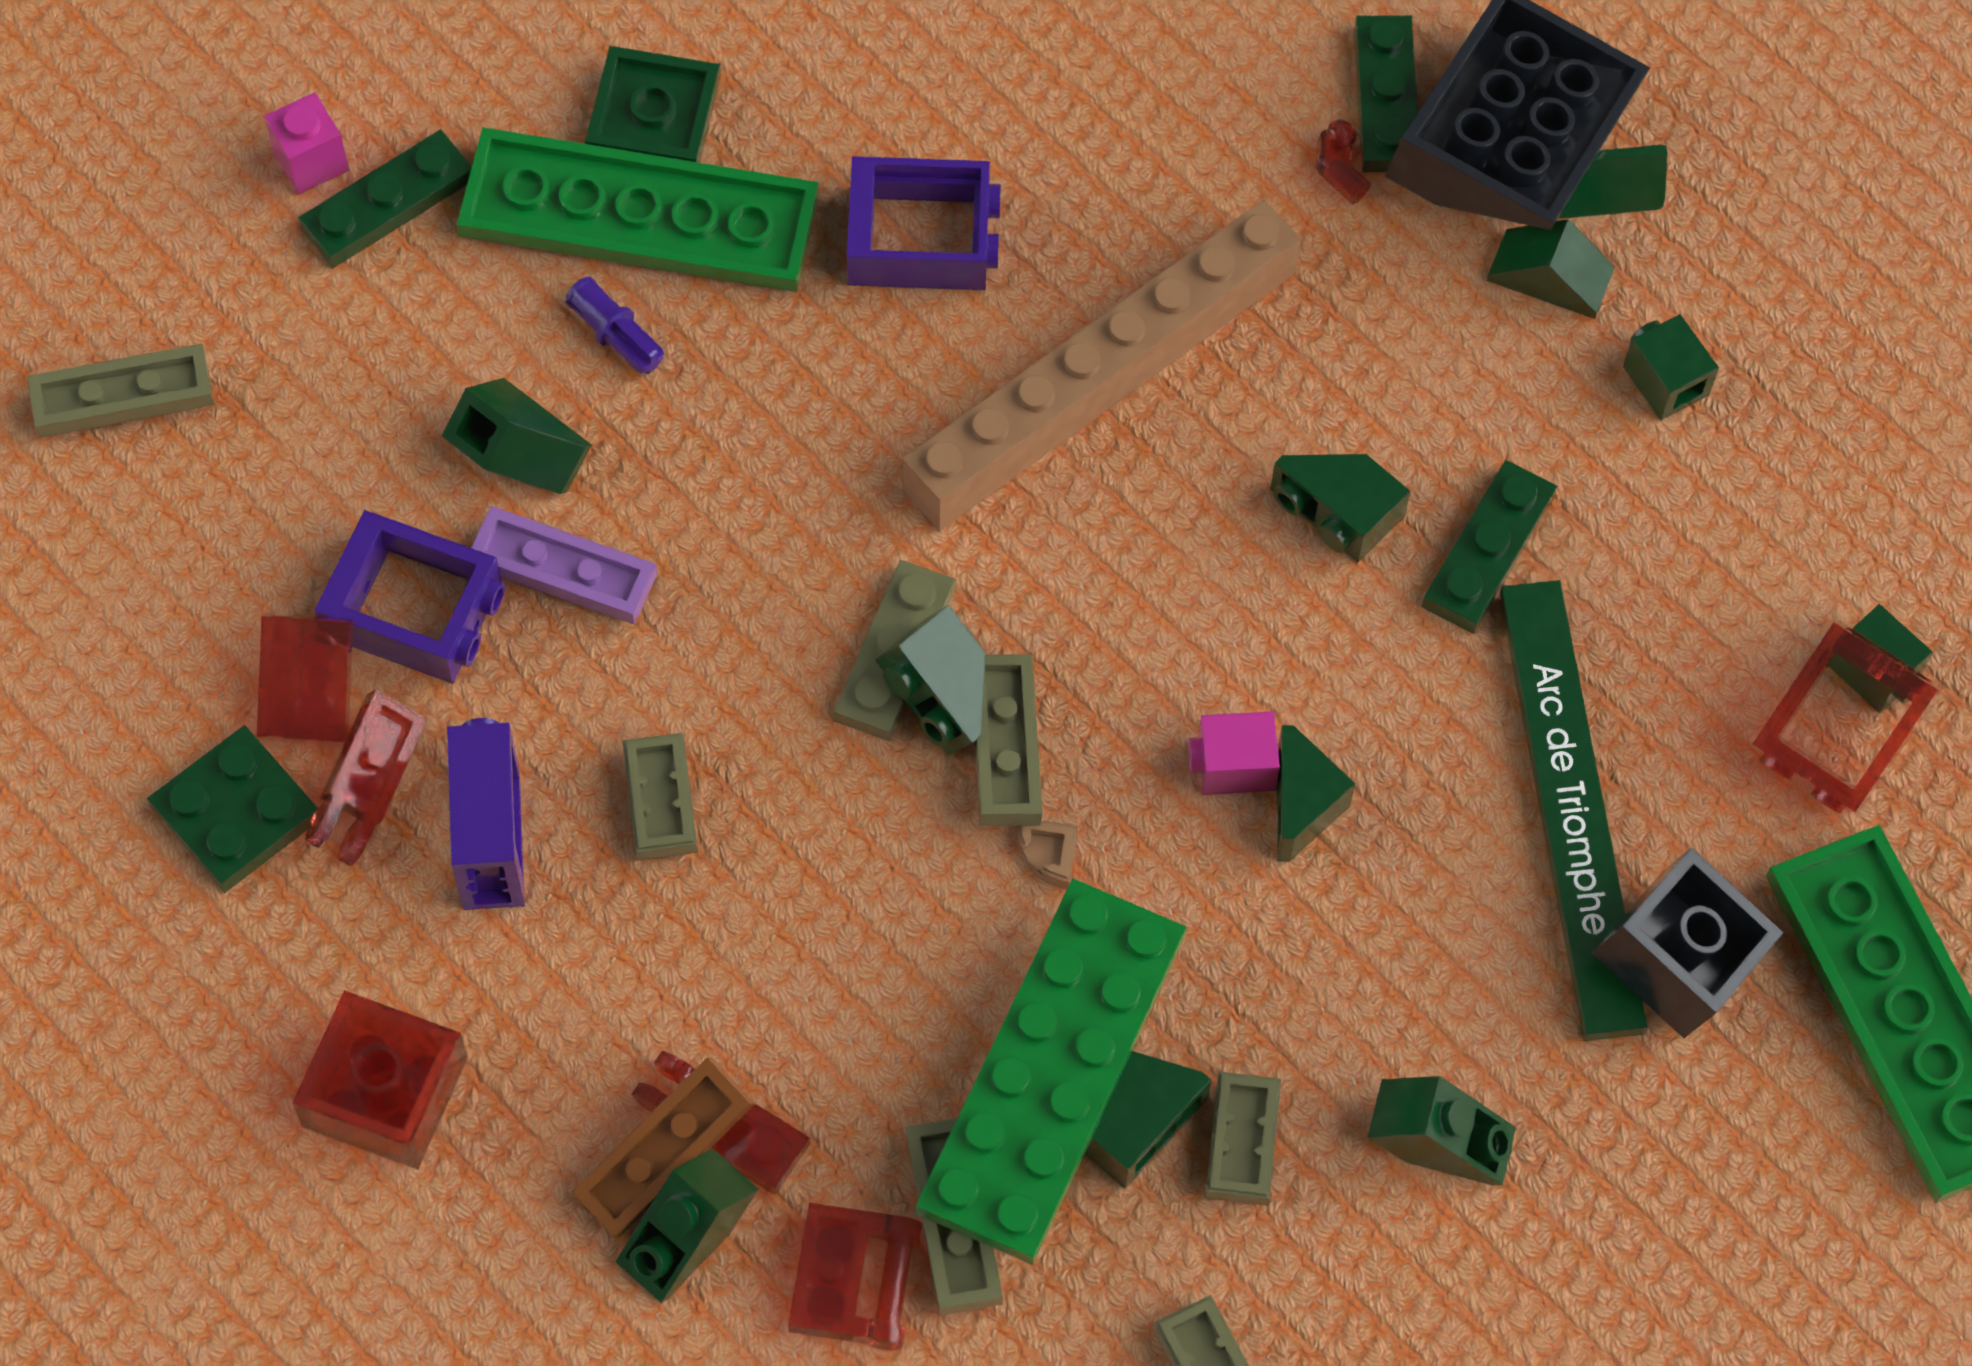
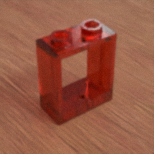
M1836 621L1833 622L1753 742V745L1764 752L1760 761L1777 774L1790 780L1794 773H1797L1815 785L1811 795L1825 806L1842 814L1846 807L1857 812L1863 808L1944 687L1844 622ZM1836 654L1842 656L1912 702L1856 786L1781 737Z

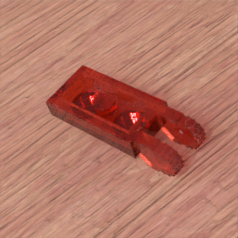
M376 689L367 693L320 797L324 801L312 817L311 824L305 834V842L316 848H320L321 845L323 846L324 842L331 836L334 825L343 810L355 817L356 820L347 830L340 845L337 858L349 866L356 863L361 854H363L375 826L382 823L427 718Z
M661 1051L653 1063L663 1076L671 1081H675L678 1085L695 1070L692 1065L666 1051ZM639 1082L631 1094L636 1102L651 1112L667 1097L666 1094L656 1087L644 1082ZM755 1103L710 1149L713 1148L746 1178L776 1195L810 1146V1137Z

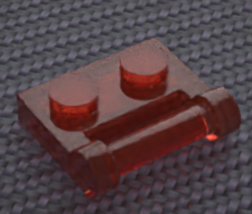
M809 1203L788 1323L789 1332L864 1343L882 1350H901L904 1344L906 1328L900 1322L912 1247L920 1243L922 1223L905 1216ZM869 1237L883 1239L887 1242L875 1319L856 1316Z

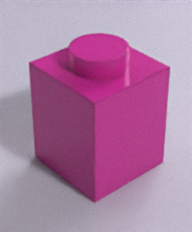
M316 92L264 115L273 153L298 195L349 171L341 134Z
M1274 711L1201 715L1198 737L1188 738V759L1190 774H1201L1203 795L1275 791L1280 765Z

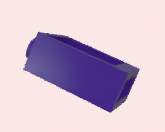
M852 156L847 242L848 285L986 290V268L998 269L999 234L988 233V218L1000 219L1001 184L989 183L990 161ZM875 199L974 202L972 253L872 250Z
M364 510L314 612L323 637L453 684L462 665L469 667L473 663L481 642V634L478 631L486 615L494 616L498 611L504 597L505 583L501 581L498 562L495 556ZM389 551L469 580L440 641L360 612Z
M475 718L464 722L461 726H447L451 866L463 910L525 906L520 768L510 722L498 723L496 720L489 718Z

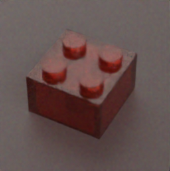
M344 990L292 1102L301 1126L418 1170L468 1059L461 1032Z

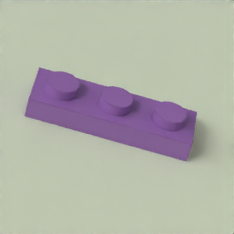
M494 506L490 507L471 547L472 549L495 556L498 562L500 577L634 625L657 576V566L655 563Z

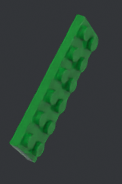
M482 127L457 221V230L460 237L797 292L818 202L819 182Z
M1880 824L1770 867L1766 878L1935 1203L1972 1189V997Z
M1072 878L915 1206L917 1215L1026 1263L1034 1264L1186 936L1187 926Z

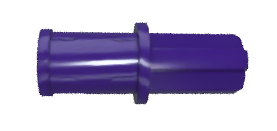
M590 276L580 279L570 288L565 297L567 299L565 304L596 332V340L601 345H610L638 373L650 374L657 368V365L664 359V351L633 321L634 312L627 306L620 307Z

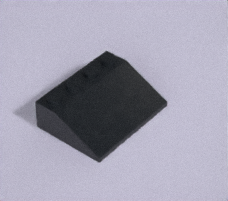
M1491 0L1401 138L1385 177L1434 205L1551 230L1643 82L1650 67L1531 0Z

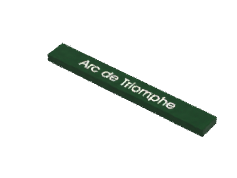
M1561 581L1502 586L1499 598L1583 1042L1644 1035L1648 1026L1643 1000L1592 954L1625 915V908Z

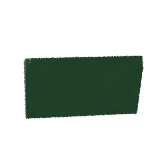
M1661 144L1600 150L1558 219L1662 209L1666 194L1667 146Z

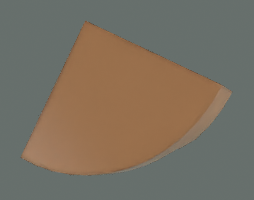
M1042 820L1041 825L1017 826L1018 846L1028 867L1045 882L1067 890L1071 879L1078 826Z

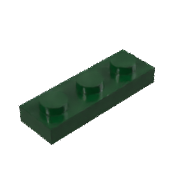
M1412 15L1356 16L1354 35L1362 172H1387L1401 138L1418 114Z
M440 129L299 216L300 228L330 267L334 269L467 186L472 166Z
M1505 460L1424 595L1421 607L1474 634L1554 499L1558 486Z

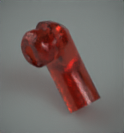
M1334 120L1329 124L1327 130H1323L1317 140L1315 166L1319 175L1354 205L1368 193L1371 183L1351 166L1352 144L1357 140L1355 127L1348 121Z

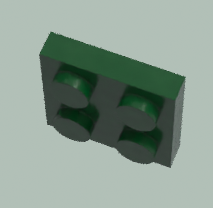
M609 46L585 144L700 163L721 79L720 64Z
M245 725L147 798L153 811L224 893L322 819L319 808Z

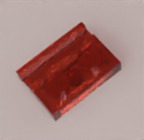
M265 613L261 616L257 737L279 736L287 739L345 742L348 739L353 619L301 615L282 616Z

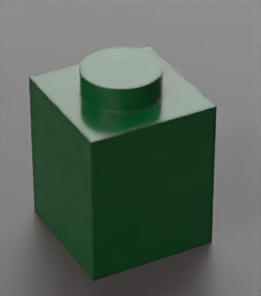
M1681 314L1662 324L1655 320L1639 328L1630 339L1629 349L1623 364V368L1660 420L1709 396L1719 370L1718 365Z
M1878 604L1838 641L1827 666L1875 710L1881 713L1895 699H1898L1902 704L1907 703L1924 686L1928 677L1922 672L1933 651L1882 605Z

